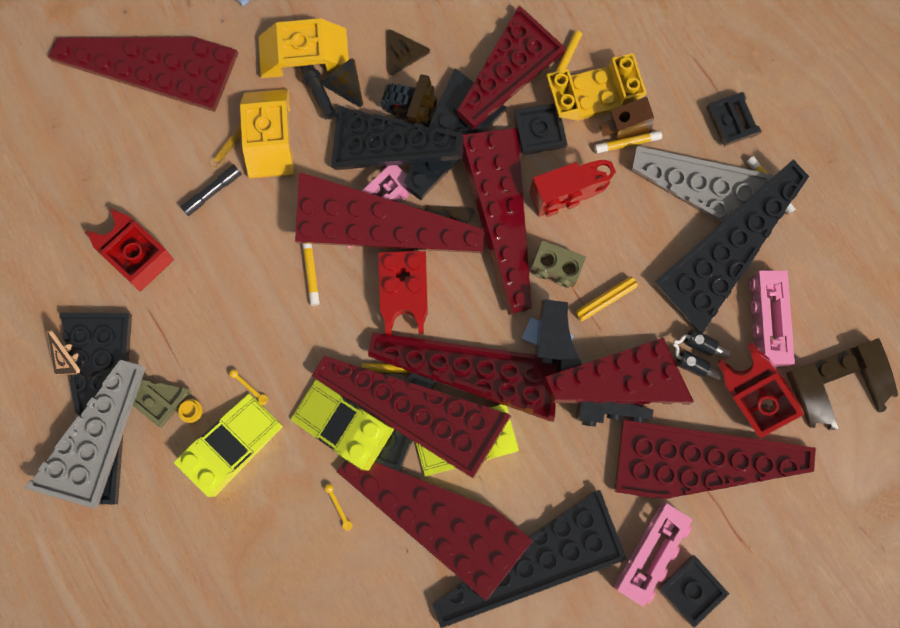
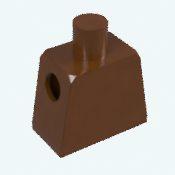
M647 96L613 109L611 111V120L599 124L602 136L615 133L616 139L619 140L652 132L654 115Z

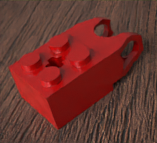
M597 160L578 166L577 162L533 177L529 194L538 216H553L559 212V209L565 207L572 209L578 206L581 201L604 192L609 186L616 170L612 161ZM602 165L607 166L610 169V174L607 176L606 172L597 171V168Z
M111 208L109 212L115 221L112 231L108 234L99 235L88 229L85 234L90 238L93 248L141 292L174 259L162 245L130 216Z
M426 251L379 252L380 311L385 321L386 335H392L394 321L402 314L413 316L416 320L419 334H424V323L428 315ZM402 274L410 276L406 277L405 281H401L400 278H398Z
M753 342L747 344V347L751 352L753 363L749 369L744 371L735 370L723 358L718 361V365L724 373L726 387L732 394L733 399L759 438H762L805 414L803 407L771 359L759 351ZM772 399V406L768 404L763 405V400Z

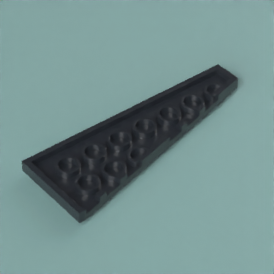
M794 159L654 282V285L696 331L703 333L706 330V327L712 318L716 316L719 308L725 299L728 298L739 278L743 276L759 252L766 238L770 236L773 228L784 215L791 201L795 199L809 178V175Z
M60 313L59 318L62 319L64 331L62 333L63 340L66 345H72L68 354L70 357L75 354L79 355L75 364L80 369V373L71 374L70 380L74 409L77 416L83 413L88 406L86 404L92 397H95L103 386L102 383L119 360L129 362L132 314ZM123 436L99 505L118 504Z
M601 490L592 492L530 535L529 538L533 542L487 601L465 582H462L433 602L440 628L627 560Z

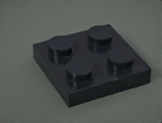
M555 103L514 111L522 155L567 147L563 121L558 116Z
M695 555L689 557L658 587L659 591L693 628L729 595V592Z

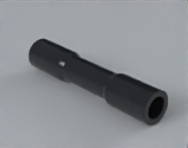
M232 164L204 189L181 204V209L189 217L217 192L240 177L242 173Z

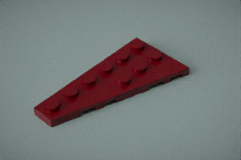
M518 5L515 14L493 48L482 71L478 74L475 83L460 105L457 116L472 130L475 129L565 52L566 47L526 10Z
M664 338L542 379L552 403L614 402L615 404L662 403L667 405L672 403L690 405L694 403Z

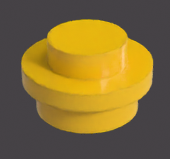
M194 399L183 401L178 408L180 419L187 423L198 421L203 413L202 405Z

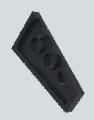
M412 373L406 381L432 390L436 383L415 373ZM394 429L374 462L401 472L413 440Z

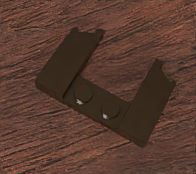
M880 338L786 372L797 400L803 407L804 416L810 428H815L816 423L828 424V430L838 429L824 384L860 371L879 413L887 409L885 403L891 396H898L894 375Z

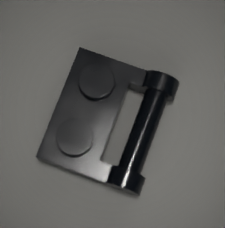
M744 92L711 102L706 107L724 146L747 138H753L762 133L760 126L756 125L745 101L747 98ZM736 104L747 126L746 130L744 129L741 120L735 110L734 105Z

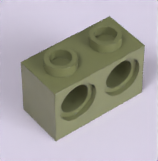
M542 240L531 272H534V275L541 279H553L556 281V284L562 287H574L586 256ZM549 258L552 261V265L544 266L540 259ZM570 266L574 273L571 275L565 274L562 267Z

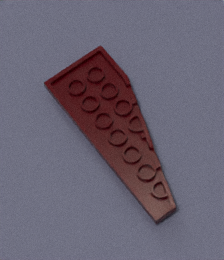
M197 37L56 38L48 58L62 65L215 112L237 59L238 52L236 49Z
M345 460L336 471L486 601L533 542L532 539L496 509L374 462L368 471L362 470L350 461Z

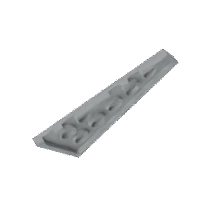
M637 146L635 149L631 170L720 222H723L772 178V175L640 146Z
M119 360L102 383L101 389L95 397L89 400L86 404L88 405L80 416H77L54 447L55 450L46 462L44 461L38 468L39 472L24 488L87 507L98 508L146 367Z

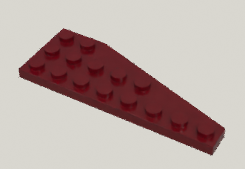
M622 420L614 492L665 500L814 472L816 448Z

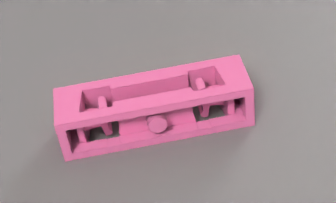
M397 165L388 166L362 190L363 192L379 196L382 194L380 190L384 188L386 194L382 198L399 202L401 199L405 200L411 194L403 187L407 175Z
M758 271L752 275L749 282L750 291L753 292L751 313L755 318L752 333L754 338H756L757 349L767 355L775 367L793 365L795 360L788 271ZM775 296V302H772L775 340H772V342H770V337L773 336L770 299H773V297Z
M661 503L613 588L643 607L646 603L649 604L655 595L654 588L657 582H661L667 574V564L670 559H675L680 550L678 545L681 539H685L692 528L690 523L693 519L669 504ZM660 531L664 535H668L669 538L664 539L646 571V577L636 570L638 568L642 569L661 535L658 533Z

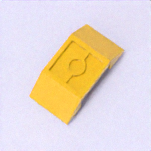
M321 18L276 22L258 36L261 78L284 76L283 67L326 64L327 71L333 72L349 60L346 28Z
M634 53L612 58L608 67L572 76L569 69L546 75L558 116L565 119L579 121L607 114L613 109L636 101L647 94Z
M289 89L247 92L242 97L240 103L242 149L249 179L294 175V158L290 148L288 112H291Z

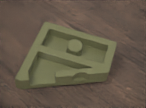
M142 380L133 406L158 427L162 428L192 391L187 388Z

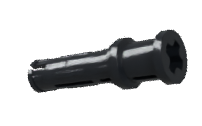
M314 65L295 66L302 75V82L308 85L323 118L327 120L335 117L337 112L321 83L319 70H316Z

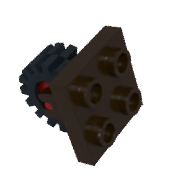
M420 74L416 88L406 85L402 86V84H388L380 105L383 109H387L386 112H392L394 116L407 119L411 124L418 123L423 124L424 127H429L431 121L430 113L436 107L437 96H435L434 86L431 84L430 77Z

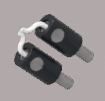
M690 329L680 340L674 341L673 346L676 348V365L702 378L708 375L717 380L721 379L722 373L711 368L709 361L685 350L679 354L680 349L678 346L684 340L685 345L709 356L716 353L724 358H728L730 351L718 346V340Z

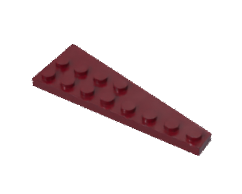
M517 128L463 135V161L508 315L532 309L518 130Z
M299 173L295 243L483 253V228L305 173Z
M327 356L322 358L312 374V377L472 479L475 478L512 417L506 412Z

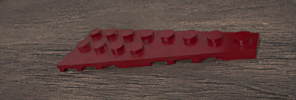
M372 332L368 357L554 422L556 403L551 402L542 379L558 373L559 359H555V364L541 362V357H536L533 354Z

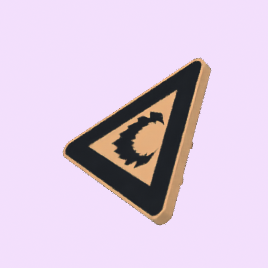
M48 331L47 336L55 375L80 373V369L75 364L79 355L75 354L70 357L68 354L72 345L63 346L53 331Z

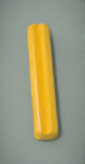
M632 276L628 277L577 309L575 312L576 316L580 321L588 319L638 286L637 282Z

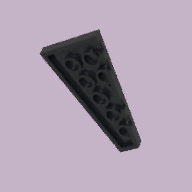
M454 68L428 128L445 129L461 133L462 135L486 132L503 115L506 106L502 105L472 130L457 116V111L474 82ZM460 159L413 163L405 178L403 187L421 201Z
M338 105L331 167L334 170L458 160L463 157L464 137L458 132L440 128L424 127L423 124L406 123L401 119L375 113L373 115L367 114L361 110H350Z

